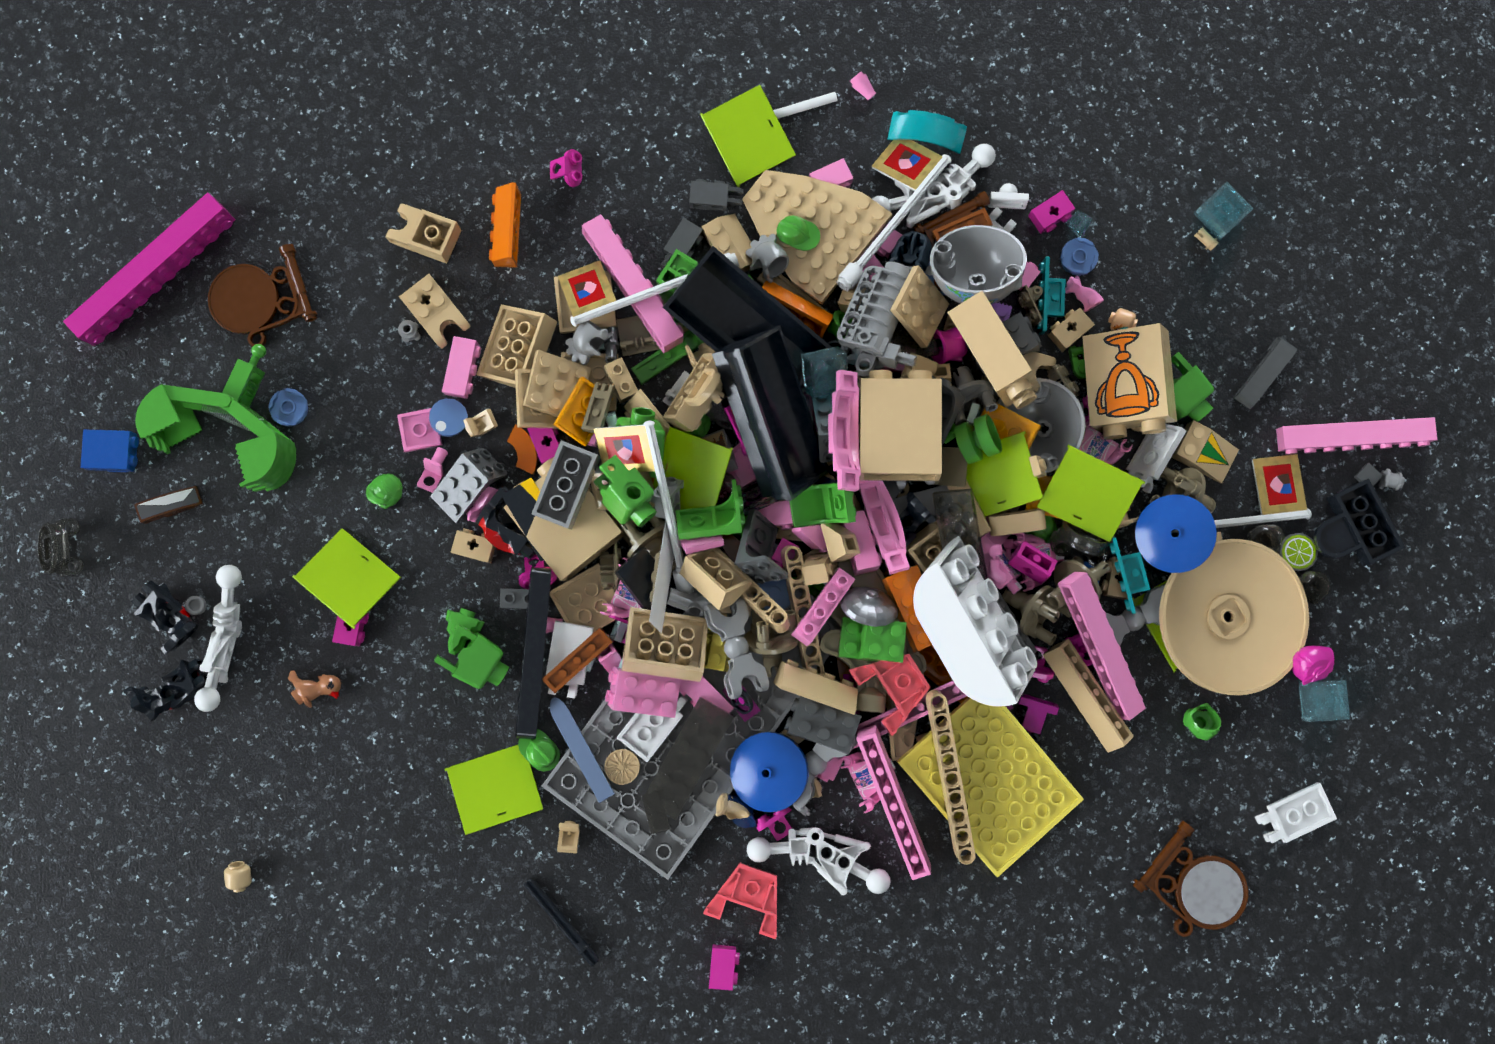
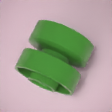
M988 414L975 418L974 427L969 421L955 426L957 444L967 463L972 464L982 460L983 451L988 457L1002 452L998 431Z

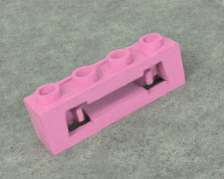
M839 567L791 635L805 646H808L851 587L855 578Z

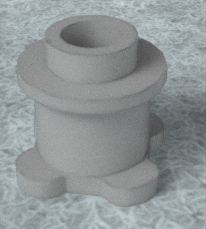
M405 320L400 323L398 332L404 342L407 343L410 340L418 341L421 338L418 332L419 325L416 322Z
M1390 469L1382 470L1381 474L1383 476L1380 478V489L1389 487L1397 491L1403 487L1405 478L1401 472L1392 473Z

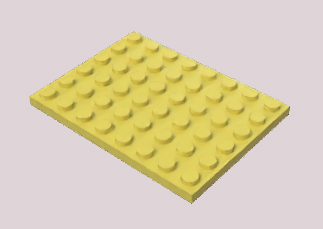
M968 697L950 713L975 853L998 878L1084 799L1006 706L985 705ZM930 731L899 758L897 763L948 820L932 731ZM948 735L941 736L939 742L944 743ZM951 754L945 755L943 762L949 761ZM949 774L946 780H952L955 774ZM953 793V794L950 796V799H951V800L956 799L957 796H958V793ZM956 812L954 818H959L962 812ZM965 831L959 832L961 837L965 834Z

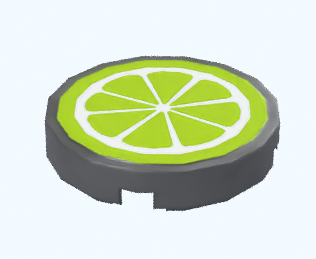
M1290 534L1283 538L1278 546L1279 555L1287 561L1294 571L1307 570L1317 560L1318 550L1313 539L1306 534Z

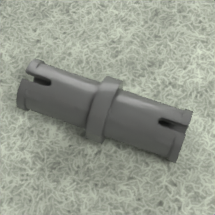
M613 326L607 328L608 333H614L613 336L604 342L606 363L617 360V350L619 349L618 328Z

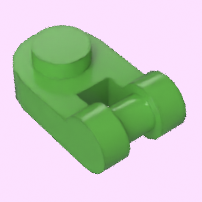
M1083 344L1081 347L1071 346L1068 350L1073 373L1079 379H1086L1085 360H1078L1077 355L1083 354L1084 358Z

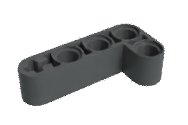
M1277 337L1267 350V355L1234 396V399L1248 409H1251L1297 351L1296 347L1281 337Z

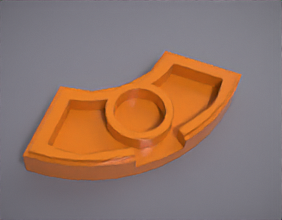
M515 424L507 442L517 452L518 460L516 467L534 475L538 462L536 449L529 434L524 429L517 428Z

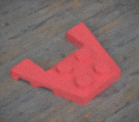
M908 653L904 654L903 663L877 661L849 669L850 674L859 686L876 675L896 705L897 710L881 720L890 736L897 732V729L904 723L912 709L917 706L930 689L927 680Z
M739 863L705 908L703 914L720 920L726 900L765 913L759 934L776 939L777 875Z

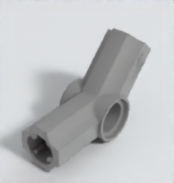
M670 588L667 597L668 605L685 610L689 616L702 617L705 606L711 604L701 593L687 594Z

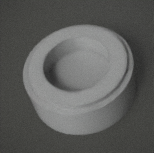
M191 596L185 603V609L191 615H201L207 607L205 599L200 596Z

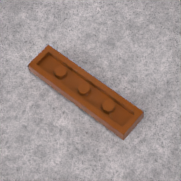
M601 627L598 628L543 677L542 680L555 694L606 649L613 640Z

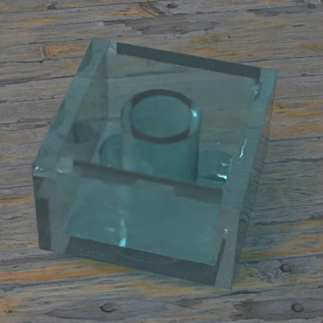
M1226 182L1193 214L1220 240L1249 214L1253 208Z
M836 346L801 355L805 392L813 398L830 395L835 392L836 371H848L847 353Z
M1346 680L1315 681L1306 685L1299 682L1303 721L1316 722L1350 719Z

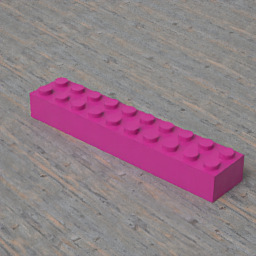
M207 192L63 322L79 339L93 346L102 343L107 334L115 331L124 319L131 317L135 309L144 305L153 293L160 291L164 283L172 280L181 268L188 266L193 257L201 254L209 243L217 240L219 234L229 229L236 219Z

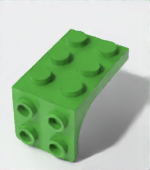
M732 479V494L724 503L716 506L676 510L679 540L742 533L741 525L745 524L741 486L736 485V479Z
M838 482L811 485L796 498L789 501L793 526L803 527L823 523L856 522V508L853 505L852 499L853 491L838 490Z

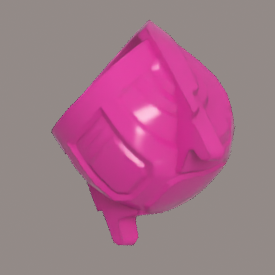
M1325 646L1303 647L1293 656L1291 671L1302 681L1303 685L1325 679L1333 671V650Z

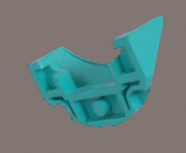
M908 110V113L896 111L893 112L887 140L923 141L945 147L960 154L967 126L955 123V119L926 111Z

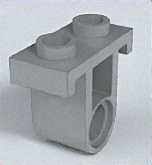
M666 477L676 521V510H680V489L684 488V480ZM657 487L650 502L655 504V510L657 511L655 516L666 519L659 487Z

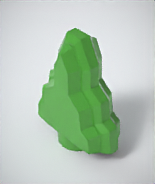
M461 608L460 612L447 611L445 620L448 622L447 631L450 634L448 640L450 654L457 655L464 648L466 641L470 640L455 630L457 623L473 633L481 631L485 622L474 618L475 612Z

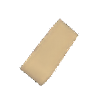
M1040 508L988 516L989 526L992 530L990 536L1046 529L1045 511Z

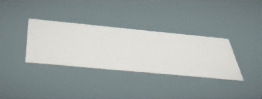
M666 520L649 622L661 634L674 559Z

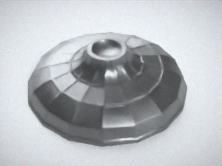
M852 588L846 592L840 601L843 612L852 620L863 625L886 626L894 622L898 616L897 605L892 597L875 588Z

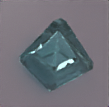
M1078 210L1065 223L1078 237L1082 238L1092 222V218Z

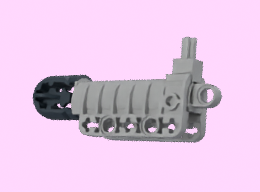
M908 232L901 236L896 242L891 257L886 262L884 268L878 266H868L865 268L837 331L838 342L842 345L840 348L841 360L855 365L857 373L862 377L869 376L870 371L882 369L884 366L896 369L898 363L911 367L916 364L917 356L901 352L900 345L890 343L899 322L890 309L912 267L900 263L904 262V264L913 265L915 262V266L919 265L924 272L926 271L930 261L932 245L928 237L922 233ZM872 273H875V275L872 276L871 282H870V281H869V280H870L869 275H872ZM866 288L865 292L862 293L861 290ZM853 318L852 323L849 324L848 320ZM851 348L852 354H850L849 357H847L846 354L849 353ZM859 367H864V368H868V369L862 370V369H860Z

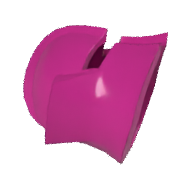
M956 327L947 331L936 329L932 338L941 339L943 350L941 347L929 350L933 361L938 364H945L948 361L962 362V357L967 353V346L959 330Z

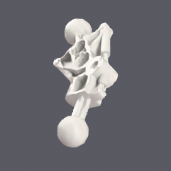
M987 143L976 146L972 152V160L963 169L956 164H950L949 168L945 169V173H941L912 207L907 218V227L912 228L916 223L940 212L945 207L954 209L960 206L962 199L969 193V190H975L976 183L971 179V176L980 167H988L994 162L996 157L994 148ZM895 181V185L903 191L905 196L889 200L884 196H875L872 199L891 212V210L900 209L915 191Z
M233 565L220 567L216 574V581L222 587L221 602L213 609V626H216V630L211 633L206 656L200 665V671L208 672L204 688L197 691L194 697L196 707L204 712L213 711L220 704V695L216 690L218 682H228V669L236 637H239L242 629V622L239 620L240 604L234 602V588L240 584L242 575L241 571Z
M817 827L801 828L800 830L791 828L788 831V841L769 843L763 837H756L749 841L747 845V854L754 862H764L770 855L789 853L793 866L795 861H798L799 865H801L802 860H805L806 865L813 864L818 869L817 871L841 895L847 894L846 880L849 872L866 881L868 889L875 894L886 892L891 883L890 876L885 870L880 868L869 870L855 862L862 852L870 849L871 845L869 842L838 834L824 833ZM816 832L818 838L813 840L812 834ZM824 837L832 839L834 842L848 845V847L837 849L823 841ZM811 844L815 845L816 858L821 866L815 861L814 857L809 856ZM824 847L831 849V855L828 858H823L821 855V850ZM841 857H847L849 861L848 865L844 868L838 864Z

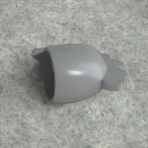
M771 234L769 237L761 235L759 241L753 240L750 243L752 248L746 250V255L752 258L750 270L763 268V276L769 283L773 282V278L782 274L789 264L788 255L776 243L777 238L775 234Z
M590 320L580 323L574 332L573 338H569L565 342L569 346L566 352L572 356L573 362L587 365L590 357L601 355L599 351L601 345L611 338L614 333H608L607 329H601Z

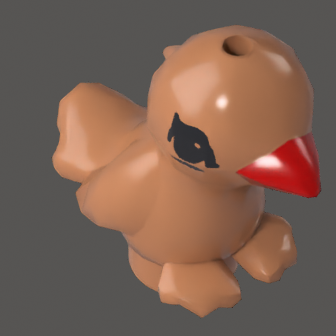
M290 671L288 680L296 688L291 692L293 698L299 705L304 703L309 708L312 707L311 701L320 695H329L338 699V692L341 688L340 679L334 675L322 674V676H318V682L301 680L295 671Z

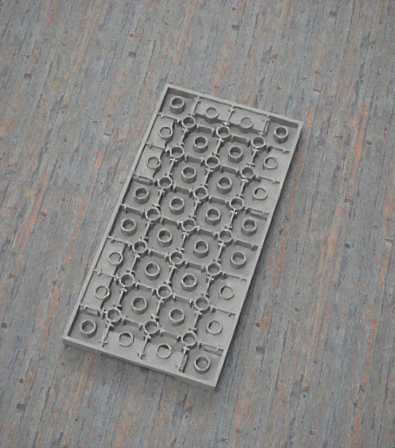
M798 588L795 590V597H801L803 590ZM810 594L811 603L813 604L816 598ZM789 605L784 611L791 610V606ZM805 607L800 608L798 611L799 617H803L806 614ZM752 612L751 617L748 618L744 626L745 634L751 630ZM830 617L817 634L819 643L821 637L826 632L835 629L840 630L838 624ZM778 619L775 623H781L784 619ZM798 645L792 650L782 653V661L793 660L799 663L798 667L802 668ZM813 646L806 648V655L813 653ZM748 650L747 654L751 653L753 659L763 665L762 654ZM821 651L823 663L829 655ZM817 665L811 666L812 668L817 669ZM773 666L771 667L772 677H768L769 688L767 691H757L752 681L748 678H743L741 681L742 686L761 711L744 722L734 708L717 725L715 722L711 724L704 717L706 713L701 708L697 710L690 703L692 699L686 694L684 697L688 701L680 710L684 716L650 760L646 762L633 752L639 759L640 771L631 783L625 785L615 784L610 781L606 776L604 764L609 754L615 750L627 749L632 751L619 741L617 736L635 713L612 710L608 706V702L604 700L581 733L615 794L599 803L570 749L567 750L542 784V787L668 880L716 814V804L719 796L723 793L730 794L734 789L730 777V765L738 746L755 734L775 732L792 708L795 698L800 696L782 690L773 683L776 676V670ZM704 668L703 676L730 703L722 692L725 688L724 676L727 672Z

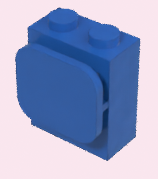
M83 429L80 468L108 472H135L138 462L136 456L137 447L139 445L137 434L131 431Z

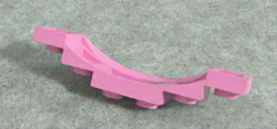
M845 370L836 371V391L832 393V413L828 414L829 453L833 454V471L837 472L838 490L855 492L859 490V476L861 475L858 425L859 387L857 385V372Z
M859 480V491L865 505V512L876 544L879 546L883 560L885 559L890 575L909 570L910 566L906 557L907 549L902 523L884 482Z

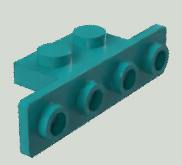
M1047 256L1039 264L1042 280L1039 281L1038 286L1042 288L1043 293L1037 305L1042 317V321L1037 325V329H1040L1039 334L1042 335L1047 331V317L1063 318L1065 310L1066 279L1049 278L1050 257Z
M1115 537L1112 538L1113 542L1109 543L1112 554L1117 556L1118 561L1114 562L1116 571L1122 575L1123 580L1119 581L1122 592L1127 594L1128 599L1124 600L1127 611L1136 614L1131 594L1150 590L1140 552L1121 556Z

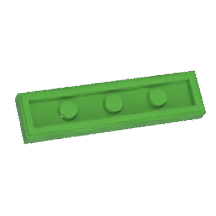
M689 330L684 333L683 343L664 354L661 349L632 367L631 370L643 385L687 356L685 349L687 344L693 352L704 342Z

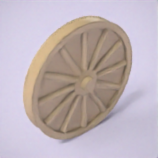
M627 749L613 751L606 758L604 764L606 776L615 784L625 785L631 783L640 771L638 757Z

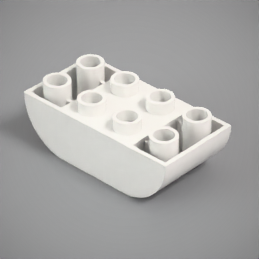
M958 536L944 547L919 578L913 597L916 617L955 685L965 695L979 703L990 706L1016 704L1035 672V668H1037L1035 654L1030 647H1022L1016 637L1018 633L1017 623L1010 613L1003 614L997 603L999 594L993 581L989 578L983 579L977 568L979 566V557L976 550L970 544L965 546L960 536Z

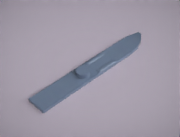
M552 698L550 702L551 715L598 802L601 803L615 793L569 709L560 699Z

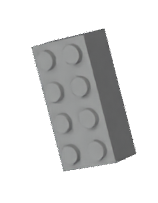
M561 440L532 515L572 530L601 457Z

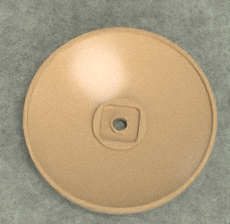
M1249 540L1216 541L1211 555L1199 567L1187 572L1171 573L1160 601V631L1170 658L1189 680L1215 693L1226 695L1252 694L1274 685L1292 669L1293 656L1305 646L1308 635L1309 608L1303 585L1293 568L1272 549ZM1227 611L1231 614L1229 622L1224 620V614Z

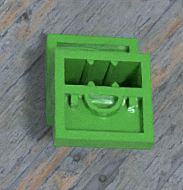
M676 249L657 278V285L688 274L697 264V261ZM676 288L659 294L664 304L673 295Z
M843 617L838 657L874 662L889 661L903 663L907 622L894 621L886 626L875 627L863 625L851 618Z

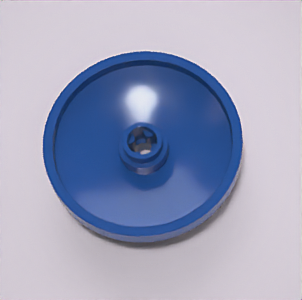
M1178 494L1166 495L1152 501L1140 514L1135 529L1136 544L1144 559L1153 567L1170 573L1187 572L1199 567L1211 555L1217 538L1215 521L1209 510L1198 500ZM1178 530L1179 536L1173 537L1171 532Z
M762 732L747 738L738 746L731 760L730 777L735 792L745 804L759 811L777 812L788 808L801 797L807 786L809 768L804 752L794 740L781 733ZM766 770L769 771V776L765 775Z

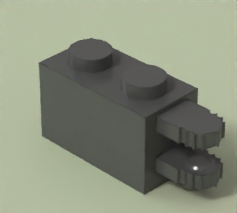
M696 179L691 181L689 206L691 209L727 211V205L741 206L743 202L741 199L728 198V194L742 195L744 189L730 187L724 181H714L713 183L707 182L704 179Z
M683 218L664 247L666 257L661 264V268L664 269L676 249L692 258L696 245L699 247L704 239L703 229Z

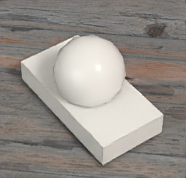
M1006 183L1000 188L999 192H991L989 197L990 205L988 207L1026 209L1029 194L1018 193L1015 185Z

